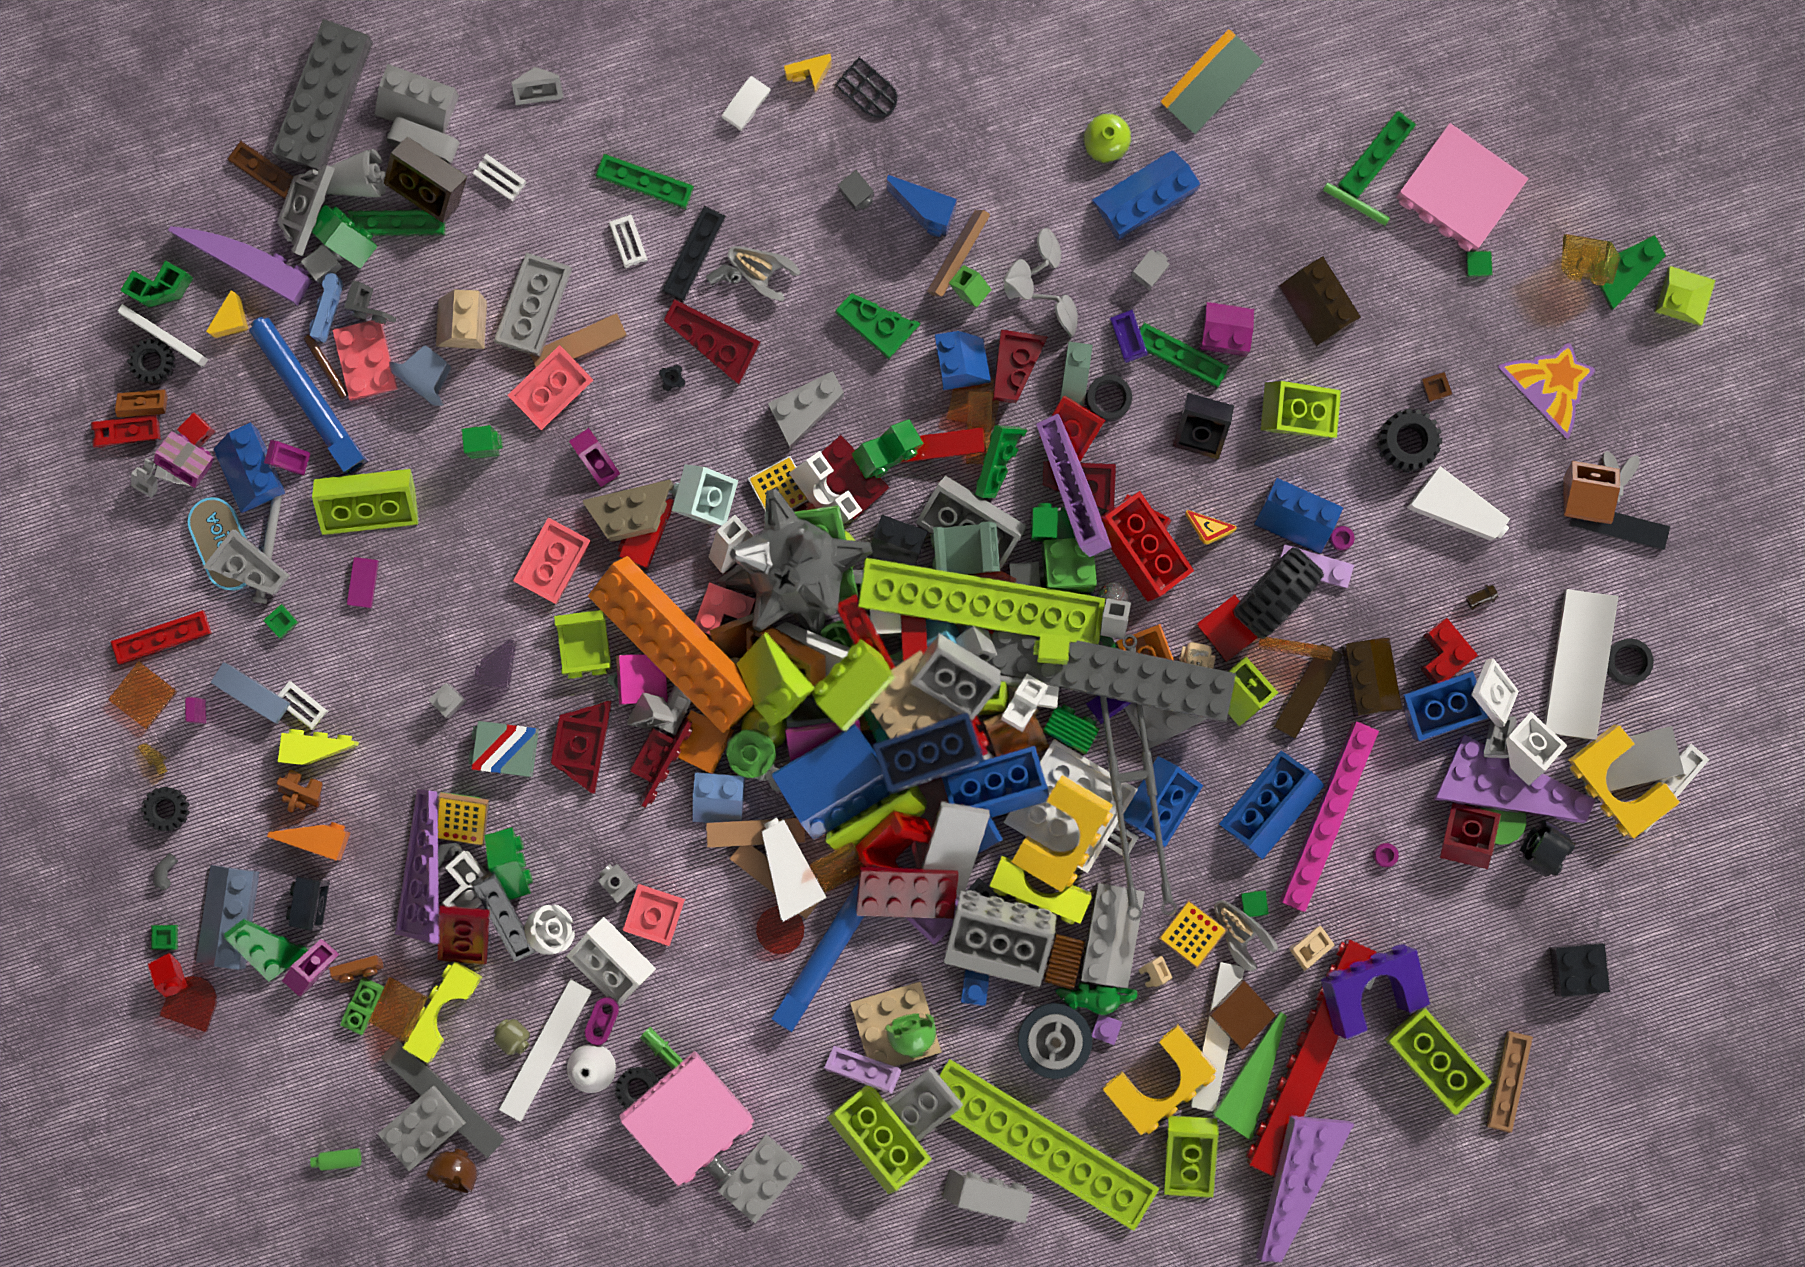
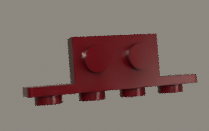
M684 718L674 738L652 727L629 768L630 772L649 781L638 802L640 806L646 808L648 803L652 804L658 793L656 791L657 786L660 782L663 783L669 774L668 766L671 761L675 762L681 752L679 747L683 739L687 740L691 735L693 727H691L692 722L688 718Z

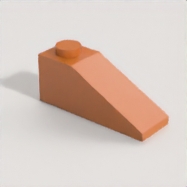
M331 822L330 825H316L268 832L267 837L334 860H341L350 832L344 830V825Z

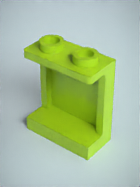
M602 610L554 616L562 664L561 674L568 675V679L581 678L582 673L592 672V676L607 674L606 670L612 669L605 613Z

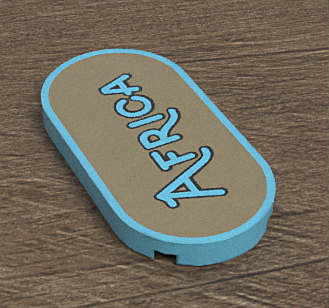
M205 498L192 507L188 516V528L203 565L206 564L231 530L238 531L246 538L234 508L226 501L219 498ZM205 569L209 579L219 588L234 591L247 586L243 582Z

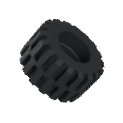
M1405 409L1402 412L1395 413L1382 425L1381 431L1377 436L1379 439L1377 449H1381L1379 455L1387 460L1385 463L1388 466L1391 464L1396 471L1401 469L1406 473L1409 471L1415 472L1424 468L1436 458L1435 456L1441 449L1439 445L1442 444V438L1439 437V434L1442 432L1440 428L1437 429L1436 427L1437 421L1429 418L1430 414L1427 412L1422 414L1419 409L1414 411ZM1412 428L1419 433L1422 439V447L1418 453H1406L1398 446L1397 433L1400 429Z

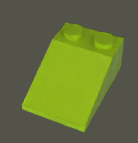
M1286 381L1265 382L1261 430L1283 434L1337 438L1341 390Z
M767 633L763 634L737 662L755 708L771 726L785 719L815 689Z
M1170 1116L1168 1118L1164 1195L1214 1197L1218 1146L1217 1118Z

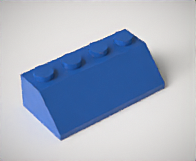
M1171 150L1092 199V202L1118 241L1198 191L1201 183L1188 163L1174 150Z
M1035 746L987 759L985 762L942 776L950 804L989 810V818L1044 803L1049 797L1048 787Z
M1281 750L1222 819L1219 825L1248 850L1263 860L1325 785L1311 770Z

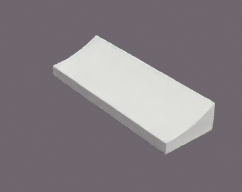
M1566 589L1564 592L1544 722L1555 735L1590 741L1597 740L1618 596L1571 589Z

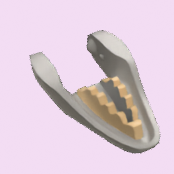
M741 246L731 247L728 251V257L732 264L761 294L783 302L785 299L783 293L775 292L767 287L773 272L779 268H784L792 276H799L801 273L793 261L780 254Z
M1223 900L1215 903L1214 910L1219 923L1228 930L1225 938L1232 957L1245 970L1255 971L1257 964L1246 950L1248 942L1258 935L1262 943L1271 952L1278 950L1277 943L1258 922L1234 905Z

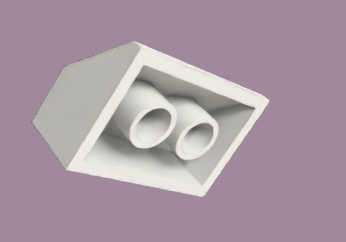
M602 918L591 928L567 955L607 997L614 998L619 1006L655 971L650 962L605 918Z

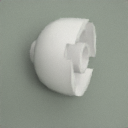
M559 905L540 907L528 916L524 926L526 941L532 949L540 954L551 955L564 951L572 944L574 938V931H572L571 927L573 921L568 912Z

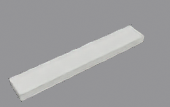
M1220 962L1210 1012L1243 979L1244 968ZM1210 1016L1207 1022L1202 1053L1216 1068L1217 1072L1214 1074L1216 1078L1206 1087L1202 1084L1195 1090L1197 1094L1192 1098L1191 1107L1213 1112L1217 1106L1230 1038Z
M570 979L501 1105L500 1111L520 1122L522 1121L589 999L592 990Z

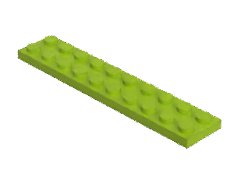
M866 558L858 607L1040 637V634L1070 636V642L1076 643L1078 640L1099 645L1105 598Z
M949 1058L939 1076L963 1104L950 1118L1135 1231L1159 1191V1187Z

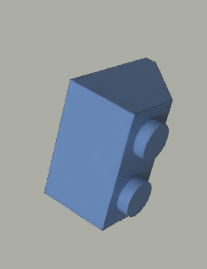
M695 773L693 822L742 821L745 777Z

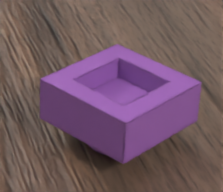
M1098 1014L1091 1033L1092 1037L1114 1045L1122 1021Z

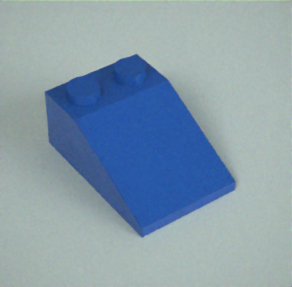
M888 175L887 191L924 229H927L928 234L936 237L946 236L956 211L957 199Z

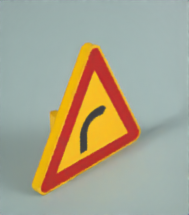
M1187 510L1185 513L1197 532L1199 539L1207 545L1235 532L1237 528L1235 525Z

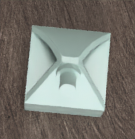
M685 464L680 483L676 482L673 490H669V493L676 497L672 511L705 524L722 526L728 520L738 480L706 467Z

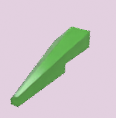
M1280 1011L1212 1113L1249 1140H1252L1287 1018Z

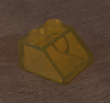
M1564 234L1561 269L1567 278L1573 281L1587 279L1596 285L1613 284L1620 260V255L1613 243Z

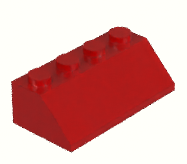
M1138 491L1101 516L1111 544V550L1147 602L1161 597L1194 572V569L1141 491Z

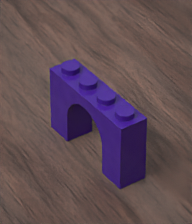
M1399 944L1392 947V950L1389 952L1374 954L1367 961L1354 962L1350 964V968L1332 971L1328 977L1320 979L1334 1034L1349 1039L1368 1031L1361 1006V997L1367 983L1379 975H1386L1389 978L1397 1008L1411 1013L1430 1005L1416 949L1405 944Z

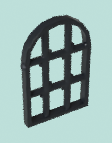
M858 57L834 84L862 112L871 117H887L897 106L898 96L895 88L861 57ZM859 61L871 71L867 76L854 67ZM851 70L863 80L858 86L846 77ZM873 74L886 84L882 90L870 81V77ZM843 79L853 87L854 91L850 95L838 85ZM866 82L877 91V95L873 100L862 91L861 87ZM888 87L894 92L895 102L886 95L885 91ZM857 92L868 100L869 104L865 108L853 98ZM881 95L893 105L892 109L888 112L877 104V100ZM873 105L883 114H873L868 110Z

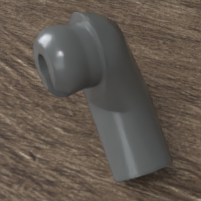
M722 265L705 277L710 285L713 286L721 280L737 284L741 281L742 274L735 267Z
M448 843L438 846V869L445 859H455L462 853V848L459 844Z
M171 853L164 857L154 868L153 884L161 890H167L170 887L171 881L167 878V874L178 862L177 858Z

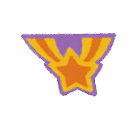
M1570 343L1565 344L1554 355H1541L1534 357V361L1516 360L1499 365L1498 368L1566 439H1569L1575 421V403L1579 404L1581 399L1582 384L1594 374L1595 369L1577 362Z

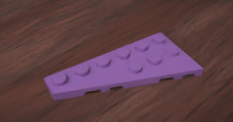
M417 789L395 934L426 942L439 943L437 792Z
M1290 1116L1256 1258L1261 1261L1282 1262L1354 1126L1352 1122Z

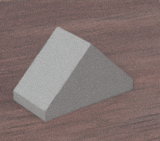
M642 693L628 718L627 725L651 729L652 727L655 728L674 722V716L663 697Z

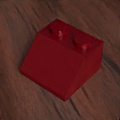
M1452 803L1440 858L1488 869L1501 814Z

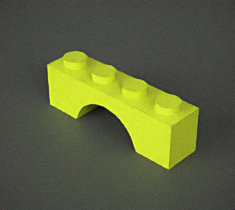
M1001 855L990 882V887H993L995 893L1002 896L1010 894L1015 896V900L1025 905L1034 904L1039 906L1038 909H1046L1060 915L1061 920L1067 923L1074 924L1077 922L1081 924L1092 898V892L1072 885L1071 888L1066 886L1063 892H1039L1028 883L1022 868L1011 862L1012 859Z
M455 962L453 965L449 964L441 976L444 978L440 987L437 985L434 987L429 995L431 1002L427 1008L423 1006L416 1017V1020L419 1022L414 1029L410 1028L403 1038V1041L406 1042L403 1048L427 1063L433 1060L444 1042L437 1027V1017L440 1009L451 999H469L482 979V976L459 962Z

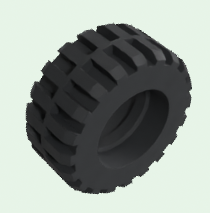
M1292 547L1237 604L1233 610L1235 617L1258 638L1266 639L1299 607L1324 577L1323 570L1302 550Z

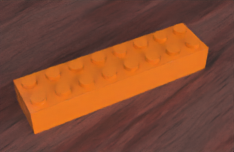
M628 556L612 563L588 594V597L722 733L738 724L754 704L739 668Z

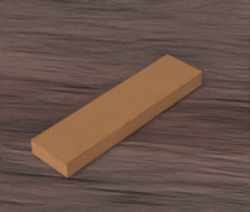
M974 210L927 290L929 294L939 297L945 294L950 285L949 282L956 275L989 219L990 214L985 210Z
M616 313L545 345L541 357L530 356L535 367H537L561 345L576 360L627 337V333Z
M798 818L784 819L796 843L805 842L804 827ZM771 820L706 823L707 848L763 845L765 843L762 831L766 829L764 824Z
M752 845L739 846L730 857V860L776 895L768 857ZM819 902L799 912V914L807 919Z
M1507 1031L1486 1127L1512 1133L1533 1039L1532 1036Z

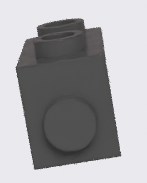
M352 280L344 308L353 312V317L361 320L371 317L372 321L384 325L386 321L396 322V318L386 312L369 309L368 306L374 289L361 282Z

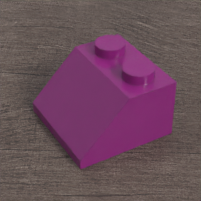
M1206 302L1199 350L1247 357L1252 343L1254 309Z

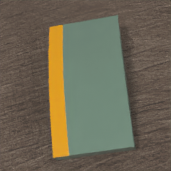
M1228 29L1160 102L1194 134H1197L1210 118L1235 95L1264 61L1234 32Z

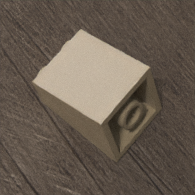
M453 290L438 299L436 347L485 348L487 301L480 291Z

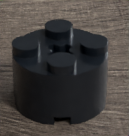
M1541 820L1539 823L1542 826L1538 829L1533 827L1524 839L1520 848L1523 857L1518 856V860L1544 877L1550 875L1556 877L1563 868L1562 862L1565 857L1573 852L1575 843L1572 841L1571 835L1548 821Z

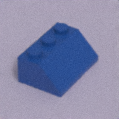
M251 422L228 432L213 448L241 513L286 493L275 467L264 463L267 448L259 430Z
M1276 478L1269 489L1254 525L1321 554L1344 507Z
M1473 671L1403 695L1405 717L1414 740L1422 741L1488 718V715L1472 696L1477 683Z
M1158 756L1153 763L1162 843L1166 847L1204 785L1178 766ZM1143 780L1123 813L1124 821L1156 841L1150 797L1147 796L1146 783Z

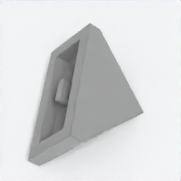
M534 67L512 81L516 105L563 99L560 77L555 73Z
M1509 716L1505 726L1499 728L1496 727L1492 720L1490 721L1484 757L1509 758L1506 738L1517 727L1516 717Z

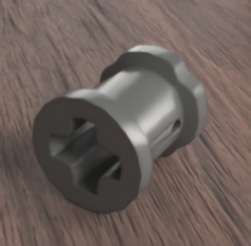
M717 1154L703 1170L705 1172L708 1171L718 1181L717 1185L720 1187L735 1173V1170H730L721 1161V1156Z

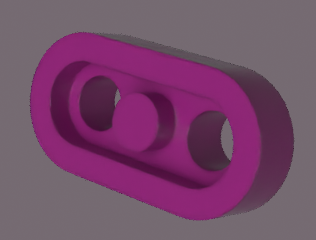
M603 997L594 1006L585 1029V1037L593 1045H601L610 1037L620 1012V1006L614 998ZM605 1005L611 1006V1013L604 1012ZM599 1027L602 1029L603 1033L601 1036H597L594 1033L595 1028Z

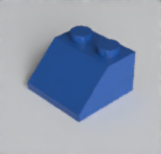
M961 331L935 334V345L943 390L991 383L982 337Z

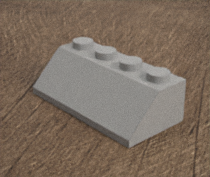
M946 475L937 485L916 521L918 525L931 533H934L933 527L946 528L980 524V522L996 523L1000 570L1028 527Z
M1100 883L1096 884L1080 980L1128 988L1140 919L1136 921L1131 920L1127 915L1129 908L1127 888ZM1136 890L1138 906L1142 910L1145 892ZM1136 908L1131 909L1130 915L1137 917L1139 910Z

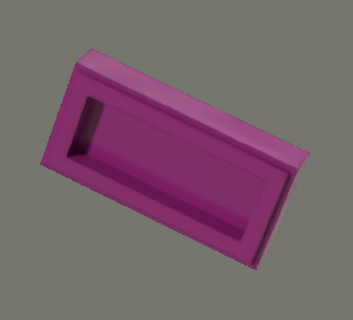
M270 439L264 463L304 476L310 452Z
M354 557L347 605L364 608L373 607L379 560Z
M186 697V722L206 724V699Z

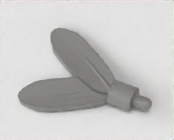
M1606 451L1603 454V465L1619 468L1614 455ZM1637 455L1629 458L1620 470V491L1617 503L1620 502V497L1623 496L1624 486L1639 467L1640 458Z

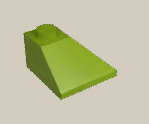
M1669 266L1655 312L1702 326L1715 280Z

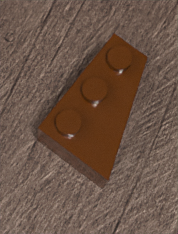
M771 625L761 632L754 630L753 626L747 629V652L763 634L767 633L813 687L825 679V655Z

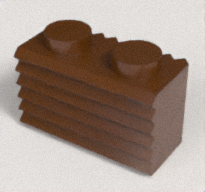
M1055 934L1049 952L1051 953L1049 962L1046 963L1043 974L1045 983L1074 989L1085 941Z

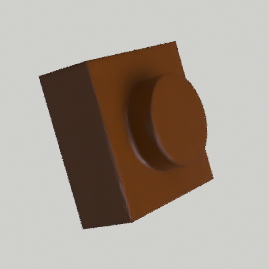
M1445 372L1420 380L1428 403L1452 395Z

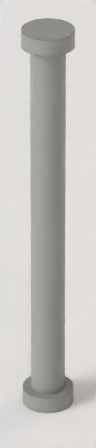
M282 495L273 498L270 505L263 553L270 559H272ZM256 589V595L252 598V602L267 604V599H265L266 592Z

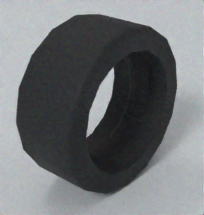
M1113 374L1102 375L1095 379L1089 386L1086 395L1088 410L1106 420L1105 422H1112L1122 418L1128 412L1132 403V390L1124 379ZM1103 385H1115L1121 390L1123 403L1118 410L1105 412L1098 408L1095 403V394Z
M1627 638L1615 642L1611 645L1607 668L1608 676L1621 685H1632L1644 681L1653 669L1654 657L1651 649L1638 639ZM1626 647L1637 650L1643 659L1641 670L1633 676L1621 674L1615 666L1617 653Z

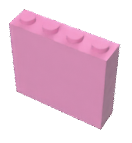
M1449 123L1396 198L1400 200L1399 203L1406 209H1413L1419 213L1420 219L1424 222L1436 225L1441 234L1457 240L1458 245L1468 252L1470 250L1475 252L1529 178Z
M696 1051L690 1054L620 1114L622 1124L678 1186L683 1182L688 1183L691 1181L699 1168L702 1166L706 1167L720 1150H727L733 1144V1139L739 1134L744 1135L747 1133L754 1122L748 1110Z

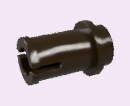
M1486 584L1485 588L1465 596L1471 610L1490 601L1494 603L1495 599L1499 598L1493 584L1490 586Z

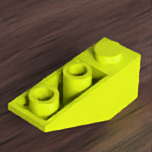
M289 729V734L281 733L278 762L309 765L356 747L359 742L352 741V736L338 734L337 739L328 738V733L313 732V736L304 735V730Z

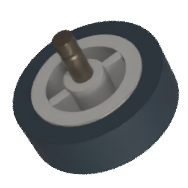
M1058 1003L1045 1004L1035 1008L1024 1018L1018 1032V1049L1023 1061L1036 1074L1050 1079L1066 1078L1078 1072L1087 1062L1092 1050V1034L1086 1020L1076 1010Z

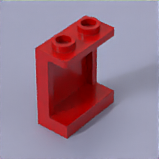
M893 810L856 846V850L861 863L866 867L899 868L895 861L896 858L915 840L929 843L932 830L925 818Z

